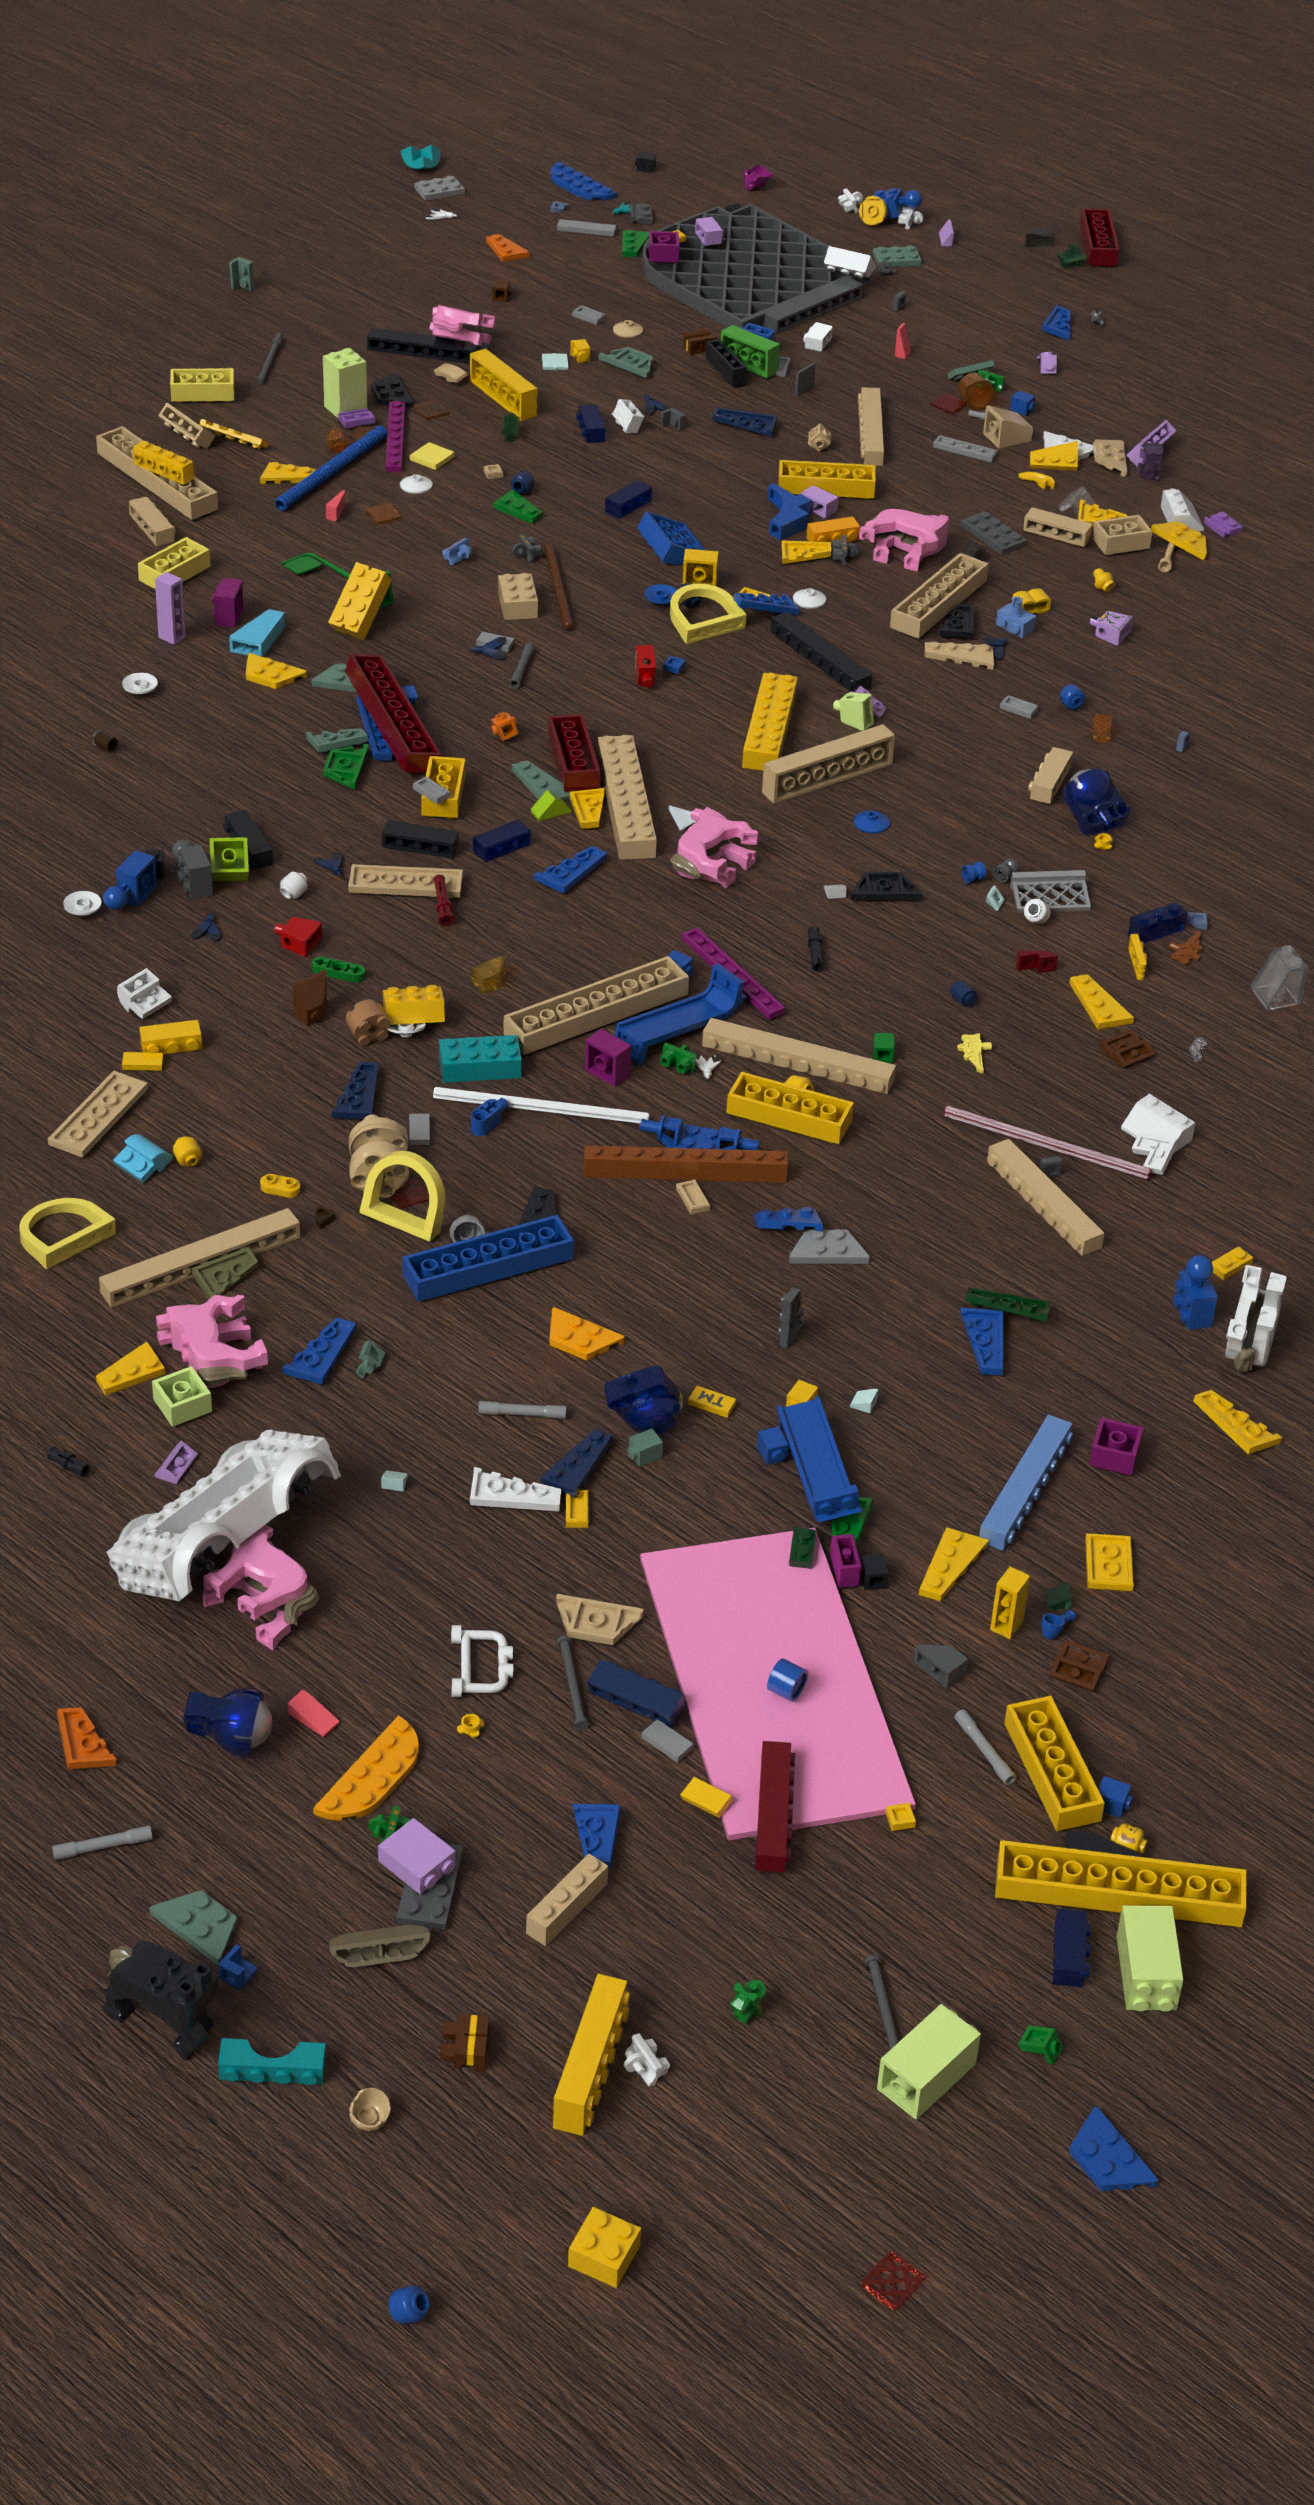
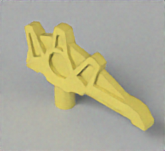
M980 1033L974 1035L963 1034L961 1040L964 1042L957 1046L958 1051H964V1060H969L976 1067L977 1072L984 1074L981 1053L982 1050H992L991 1042L982 1043Z

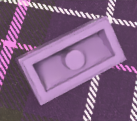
M950 219L939 231L941 246L953 245L954 231Z
M181 1440L154 1476L177 1484L198 1453Z

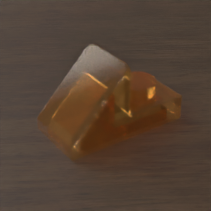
M1095 714L1093 716V741L1110 742L1112 715Z

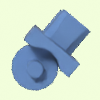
M464 538L442 551L444 560H449L450 565L469 558L473 553L472 548L469 546V538Z

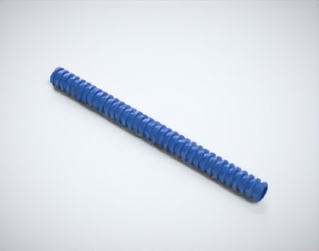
M377 426L275 499L277 509L280 511L287 510L387 437L386 429L383 426Z

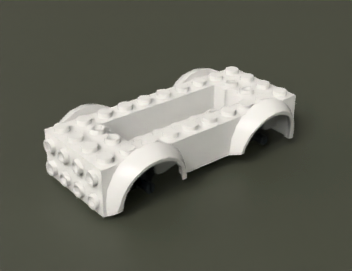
M266 1430L261 1433V1437L257 1440L242 1441L229 1447L220 1457L216 1468L212 1471L213 1473L198 1480L194 1487L182 1492L178 1499L166 1504L159 1513L141 1515L131 1520L125 1526L118 1541L114 1543V1547L107 1551L110 1565L117 1573L120 1586L126 1591L176 1601L183 1599L192 1591L190 1580H193L203 1569L212 1570L215 1565L213 1562L214 1554L220 1553L230 1540L235 1548L238 1549L240 1543L274 1517L290 1509L289 1505L295 1498L301 1494H311L310 1479L315 1480L319 1476H326L337 1480L341 1477L338 1464L330 1451L329 1443L325 1438L313 1435L308 1436L300 1435L299 1433L293 1434Z

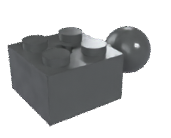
M178 840L172 847V855L180 867L178 879L180 883L183 882L184 892L188 893L191 900L213 896L211 864L201 844L193 845L189 840Z

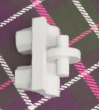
M847 188L844 189V194L838 197L839 204L844 207L846 213L852 210L858 213L859 209L856 204L862 202L863 195L860 192L851 194Z
M903 207L902 213L899 215L898 224H905V229H910L912 223L920 224L923 221V215L918 211L914 212L915 209Z
M640 2033L635 2034L632 2037V2044L625 2052L627 2059L624 2062V2067L628 2072L636 2071L640 2074L648 2087L654 2086L658 2077L666 2075L670 2064L666 2058H656L657 2045L653 2039L644 2040Z

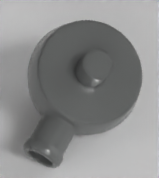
M882 261L878 265V271L882 275L894 274L896 272V269H893L887 261Z
M1092 311L1091 316L1093 319L1091 321L1093 323L1096 321L1101 326L1106 324L1103 321L1102 311Z

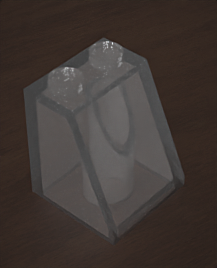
M1291 945L1274 948L1253 980L1250 988L1267 1010L1301 1004L1308 966Z

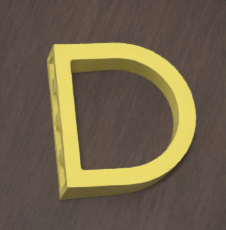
M690 584L678 589L671 598L670 617L686 644L745 628L747 614L738 606L728 592L719 587L709 584ZM691 597H706L722 605L728 615L691 625L680 611L679 605Z
M409 1151L392 1152L377 1162L371 1169L366 1180L359 1213L430 1242L441 1232L445 1207V1189L436 1169L420 1155ZM396 1164L405 1165L414 1169L423 1178L429 1192V1208L426 1220L379 1200L382 1178L387 1167Z
M61 1198L39 1204L23 1216L19 1226L22 1246L46 1270L116 1234L114 1217L94 1203L78 1198ZM55 1213L78 1214L92 1223V1225L51 1246H47L30 1232L38 1220Z

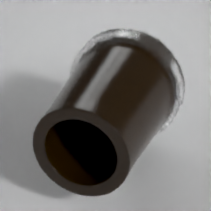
M97 730L91 733L92 742L96 747H101L110 752L117 749L118 740L107 734L106 731Z

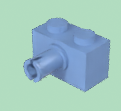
M1013 597L1012 604L1009 603L997 611L996 625L1023 638L1035 630L1036 616L1022 609V598Z

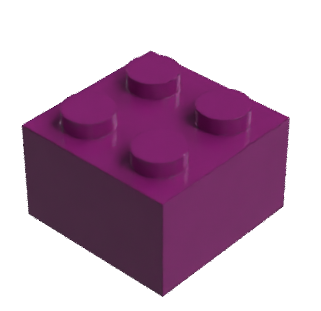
M649 231V261L654 263L679 262V232Z
M222 578L220 584H217L216 592L212 595L215 625L236 627L244 610L243 580Z
M600 1029L586 1039L585 1071L614 1087L630 1076V1044L603 1029Z
M1101 1417L1092 1445L1089 1465L1132 1475L1141 1446L1144 1427Z

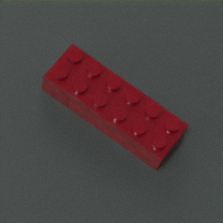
M1081 208L1080 229L1088 265L1094 267L1099 265L1107 267L1118 266L1119 245L1110 209Z
M583 714L548 716V737L564 792L599 789L600 769Z

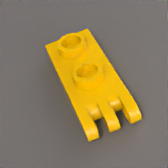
M1130 934L1128 950L1138 980H1144L1147 955L1143 953V942L1140 941L1138 934Z

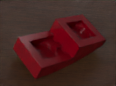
M1035 950L1018 951L1016 968L1018 971L1036 969L1038 973L1056 971L1058 954Z

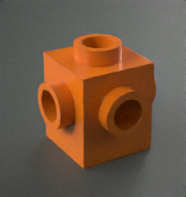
M507 712L499 713L495 718L491 719L493 724L491 726L492 732L502 741L519 734L516 728L518 726L516 719Z

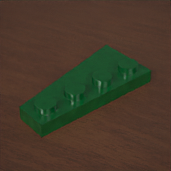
M968 1287L965 1299L966 1302H970L974 1306L982 1305L1046 1322L1051 1307V1301Z

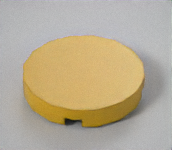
M876 196L867 197L859 208L861 220L871 226L882 223L887 216V205L884 200Z

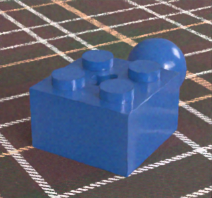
M892 188L888 191L878 190L873 195L880 197L886 203L887 216L885 219L899 217L905 205L910 209H916L922 203V195L917 190H910L904 196L902 188Z
M135 850L116 869L117 886L109 887L103 896L104 903L108 908L120 910L126 903L138 907L157 887L155 856Z
M1196 1255L1190 1258L1186 1264V1270L1180 1271L1179 1278L1176 1280V1295L1173 1296V1304L1178 1309L1180 1319L1185 1323L1188 1330L1212 1327L1218 1296L1209 1280L1213 1273V1264L1209 1258L1203 1255Z

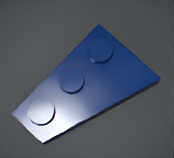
M1056 305L1044 322L1041 330L1069 341L1070 310Z
M802 1207L800 1210L784 1208L774 1212L762 1210L760 1213H754V1221L758 1228L784 1229L786 1226L796 1228V1230H804L807 1226L815 1227V1231H823V1223L816 1210L811 1207Z
M572 1804L584 1857L591 1854L608 1865V1868H611L621 1813L620 1804Z

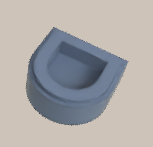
M1182 731L1179 734L1176 751L1182 752L1185 750L1189 743L1190 733Z

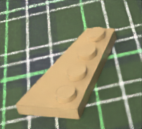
M925 642L924 652L926 658L942 661L952 659L958 664L969 662L974 667L985 665L987 669L993 670V646L987 644Z

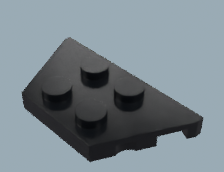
M397 373L371 383V391L379 405H389V402L401 401L408 404L409 408L413 407V401Z
M864 872L861 880L856 884V889L851 891L850 900H921L922 892L920 890L916 891L913 888L914 884L902 872Z

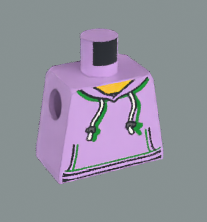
M1106 611L1101 618L1093 615L1090 619V625L1096 627L1095 635L1118 646L1131 632L1133 617Z

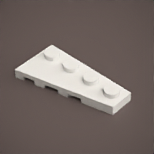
M474 1467L470 1505L559 1511L561 1489L536 1482L527 1484L520 1478L514 1477L512 1480L501 1477L500 1473L492 1472L488 1474L482 1472L481 1468Z

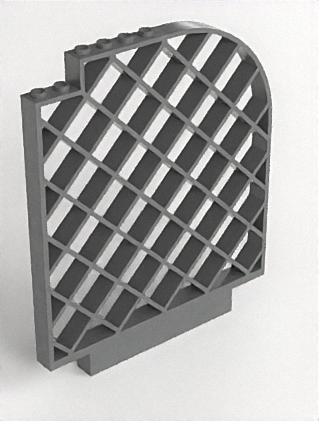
M752 204L732 212L717 206L658 230L665 232L679 230L686 235V241L679 243V262L654 263L649 261V238L643 247L642 269L646 278L655 287L727 328L732 325L743 328L747 323L776 330L775 333L777 334L862 298L863 285L871 282V275L868 278H858L854 274L845 275L841 271H829L824 264L829 248L828 245ZM713 217L720 228L723 229L722 243L705 246L695 233L696 219Z

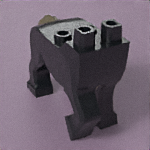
M140 1941L132 1949L126 1945L110 1951L109 1964L111 1965L112 1972L108 1974L110 1985L105 1990L106 2003L103 2012L122 2023L135 2011L131 1999H136L149 2012L168 2022L179 2033L173 2045L181 2059L185 2060L208 2039L207 2032L214 2025L212 2018L207 2015L206 2006L218 1992L219 1976L211 1972V1968L199 1962L197 1965H193L173 1952L149 1941Z

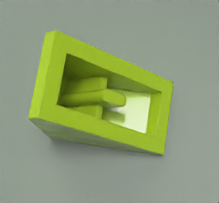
M546 790L531 808V813L538 821L571 813V809L564 800Z

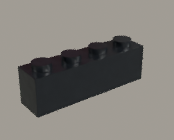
M720 339L707 341L705 358L732 387L746 384L747 367Z
M241 810L225 814V822L223 823L225 833H228L230 838L247 837L248 863L251 868L257 869L273 865V849L247 811Z
M387 820L382 831L383 848L453 859L459 846V831Z

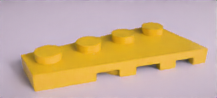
M201 419L199 424L211 429L212 434L218 436L225 434L227 439L234 441L237 438L239 439L238 442L248 445V442L252 443V447L261 449V447L268 448L269 442L230 428L228 429L215 423L213 424L204 419Z
M1213 1390L1195 1395L1193 1402L1247 1454L1281 1443L1282 1437L1277 1433L1272 1435L1267 1431V1426L1261 1422L1257 1425L1249 1419V1414L1233 1409L1231 1402Z
M946 1527L920 1586L919 1595L941 1601L956 1584V1580L965 1574L967 1567L978 1559L980 1552L988 1547L989 1540Z

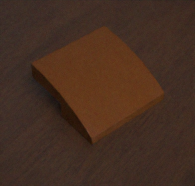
M1133 1029L1105 1039L1099 1045L1106 1055L1122 1068L1155 1056V1052L1145 1039L1141 1041Z
M1065 1640L1060 1654L1056 1657L1049 1677L1094 1692L1107 1665L1109 1655Z

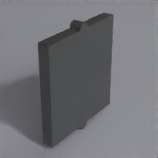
M813 362L796 372V396L814 387L816 363Z

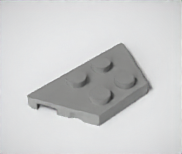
M805 1230L789 1255V1264H869V1255L848 1230Z

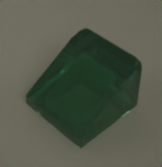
M1069 1582L1045 1590L1047 1609H1070L1072 1596Z

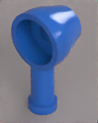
M1068 1610L1060 1616L1050 1613L1044 1614L1041 1620L1042 1635L1047 1639H1055L1062 1631L1065 1623L1076 1619L1075 1612Z

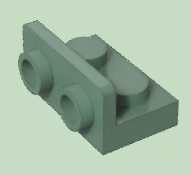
M237 257L229 263L231 289L234 290L242 287L249 291L254 290L253 262L242 257Z

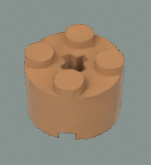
M372 999L363 1000L354 1005L355 1009L352 1012L348 1011L346 1023L361 1046L376 1040L383 1041L387 1039L389 1031L387 1027H391V1022L379 1002L376 1003Z

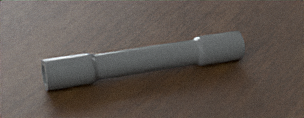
M533 643L525 644L521 659L510 680L512 688L520 686L524 671L535 649Z

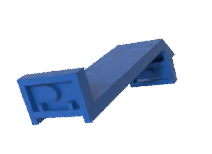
M719 963L715 964L712 968L710 983L704 992L618 1022L615 1037L630 1044L631 1059L638 1065L645 1063L648 1046L704 1027L710 1018L718 1020L729 1018L746 998V995L742 993L744 981Z
M816 1396L815 1400L783 1408L781 1405L777 1406L778 1424L780 1430L785 1433L813 1518L819 1523L862 1512L859 1505L857 1486H850L820 1397Z

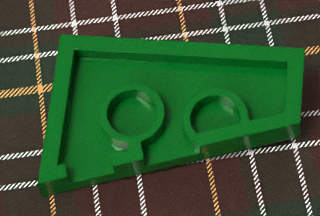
M623 231L622 257H637L649 238V232Z
M513 489L493 502L494 509L531 524L542 518V511Z
M859 1497V1505L862 1512L832 1519V1535L852 1534L858 1546L873 1507L872 1498Z

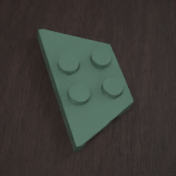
M625 347L619 350H612L609 355L600 353L599 360L647 378L653 363V356L630 347Z
M334 664L312 679L313 687L357 692L345 673L347 666L345 664Z
M202 1890L152 1905L149 1908L150 1915L215 1964L218 1965L221 1962L225 1948L228 1947L231 1940L230 1935L234 1932L237 1925V1916Z

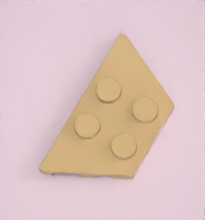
M1095 439L1093 443L1094 460L1110 470H1113V468L1121 471V476L1125 477L1127 465L1124 442L1122 440Z
M557 1594L556 1603L567 1636L570 1638L614 1645L644 1615V1609L562 1594Z

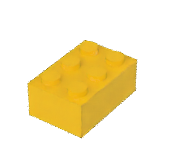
M428 985L426 988L409 986L407 989L390 987L387 990H383V1007L391 1025L445 1022L444 997L441 987Z

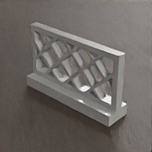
M1085 870L1012 872L1010 888L1013 890L1017 913H1024L1025 906H1021V902L1030 901L1031 898L1028 896L1031 893L1037 896V899L1047 902L1051 912L1090 911L1091 904L1085 882ZM1074 888H1082V890L1078 893ZM1045 889L1046 891L1042 894L1037 890ZM1055 889H1064V891L1059 893ZM1018 890H1027V892L1023 894ZM1067 892H1069L1075 897L1073 899H1069L1064 895ZM1051 893L1054 896H1056V898L1052 900L1048 898L1047 895ZM1061 899L1067 904L1060 905L1057 902ZM1077 899H1080L1083 902H1085V904L1079 905L1075 901Z

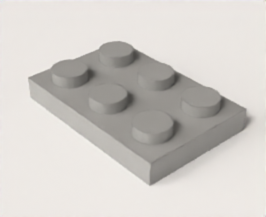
M447 176L441 179L434 178L429 181L422 180L414 183L415 190L425 201L465 194V188L454 176Z

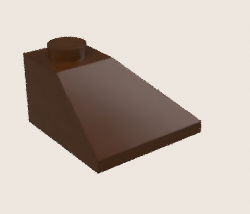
M325 970L293 984L294 1015L306 1026L322 1020L328 1003L327 971Z

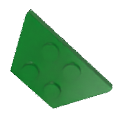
M363 744V748L353 750V746L343 749H331L323 769V776L355 789L369 752V744Z

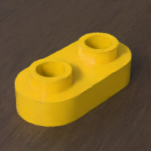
M267 1174L260 1180L261 1190L268 1194L292 1198L299 1195L301 1191L300 1182L294 1178Z

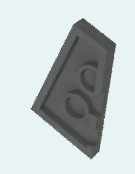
M794 1287L787 1294L783 1295L780 1303L783 1307L779 1317V1321H781V1327L778 1332L780 1337L779 1346L786 1349L805 1325V1319L801 1318L804 1315V1311L800 1309L802 1305L800 1289Z

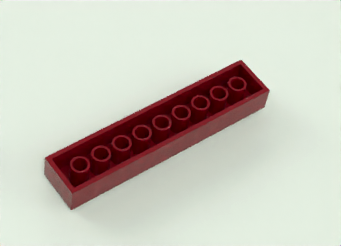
M350 654L345 673L402 770L407 773H426L429 757H441L442 754L382 655Z

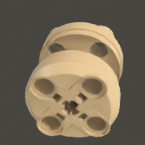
M368 1115L352 1129L349 1135V1151L351 1154L349 1172L352 1186L364 1192L367 1177L377 1162L392 1152L407 1151L408 1137L404 1126L388 1118ZM396 1164L387 1167L382 1178L380 1197L389 1198L394 1195L395 1191L404 1186L409 1177L408 1166Z

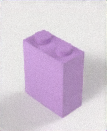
M412 1818L378 1845V1861L421 1894L426 1889L432 1888L437 1880L454 1869L455 1850L416 1819Z

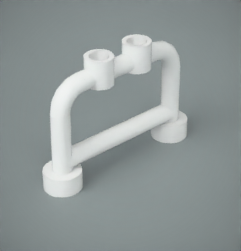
M452 1625L451 1644H461V1678H452V1697H461L462 1692L496 1693L503 1690L507 1686L508 1678H513V1664H508V1660L513 1659V1646H508L506 1638L497 1631L461 1630V1625ZM470 1639L494 1640L498 1643L499 1681L497 1683H471Z

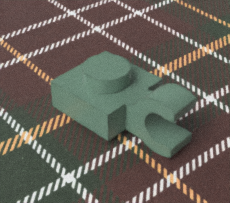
M371 1340L364 1343L359 1355L363 1363L358 1367L356 1374L362 1379L366 1372L371 1374L373 1370L380 1367L385 1352Z

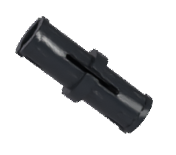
M55 1446L51 1447L47 1453L49 1460L60 1464L67 1471L71 1470L79 1474L81 1477H85L90 1471V1465L77 1459L72 1453H66Z

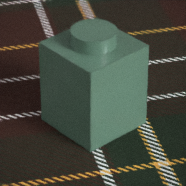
M649 1429L629 1437L627 1452L632 1460L634 1459L640 1467L662 1458L663 1442L653 1429Z

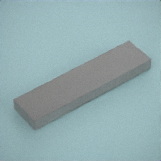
M559 219L557 231L613 237L616 232V225Z
M941 435L933 443L934 448L992 462L998 453V450Z

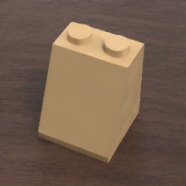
M986 406L983 434L999 449L1031 441L1033 427L1018 413Z

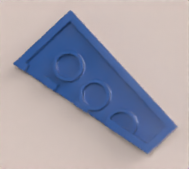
M735 593L733 598L742 609L767 610L774 614L776 612L785 613L788 611L793 615H798L800 610L787 594H782L781 597H778L777 594H771L768 597L761 593H758V596L752 593Z
M961 1308L960 1315L980 1373L1002 1375L1003 1311Z

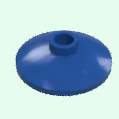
M656 584L645 590V598L652 603L668 604L671 603V598L677 590L669 585Z
M863 811L855 816L854 825L862 832L876 834L886 831L890 826V820L881 812Z

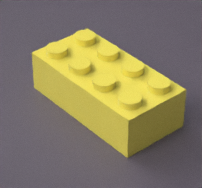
M234 368L171 369V401L179 403L183 401H234Z
M185 537L139 562V581L155 589V579L165 572L181 578L182 582L211 567L210 549Z

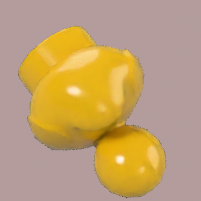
M1101 568L1095 569L1093 573L1095 587L1099 590H1104V592L1112 590L1115 586L1112 574L1104 572Z

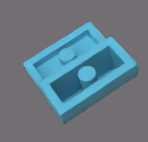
M134 1134L124 1141L127 1146L113 1161L124 1171L144 1183L155 1170L160 1173L173 1157L141 1134Z

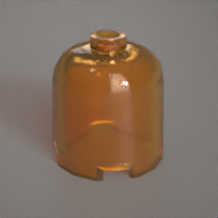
M969 373L959 383L961 397L969 407L975 410L986 408V406H989L988 403L991 399L994 398L995 391L993 386L981 374Z

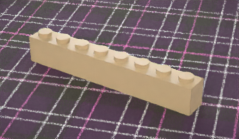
M861 388V393H858L861 459L864 460V465L883 466L884 445L880 388Z
M1010 1139L989 1146L987 1156L989 1165L1081 1256H1084L1102 1248L1104 1232Z

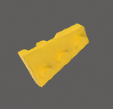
M782 541V564L831 557V542Z

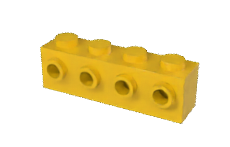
M144 440L133 446L135 465L182 485L194 479L192 460Z

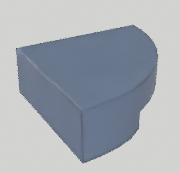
M555 201L550 207V212H564L568 209V204Z
M1188 912L1187 919L1190 924L1196 928L1207 930L1206 913Z

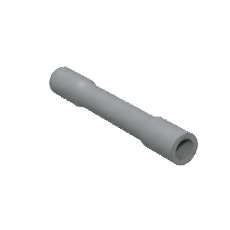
M479 1401L478 1414H507L566 1419V1406Z
M965 1709L958 1711L954 1716L955 1720L987 1758L1002 1782L1007 1786L1014 1783L1017 1776L988 1742Z
M149 1825L117 1834L52 1846L54 1860L125 1844L152 1840V1832Z

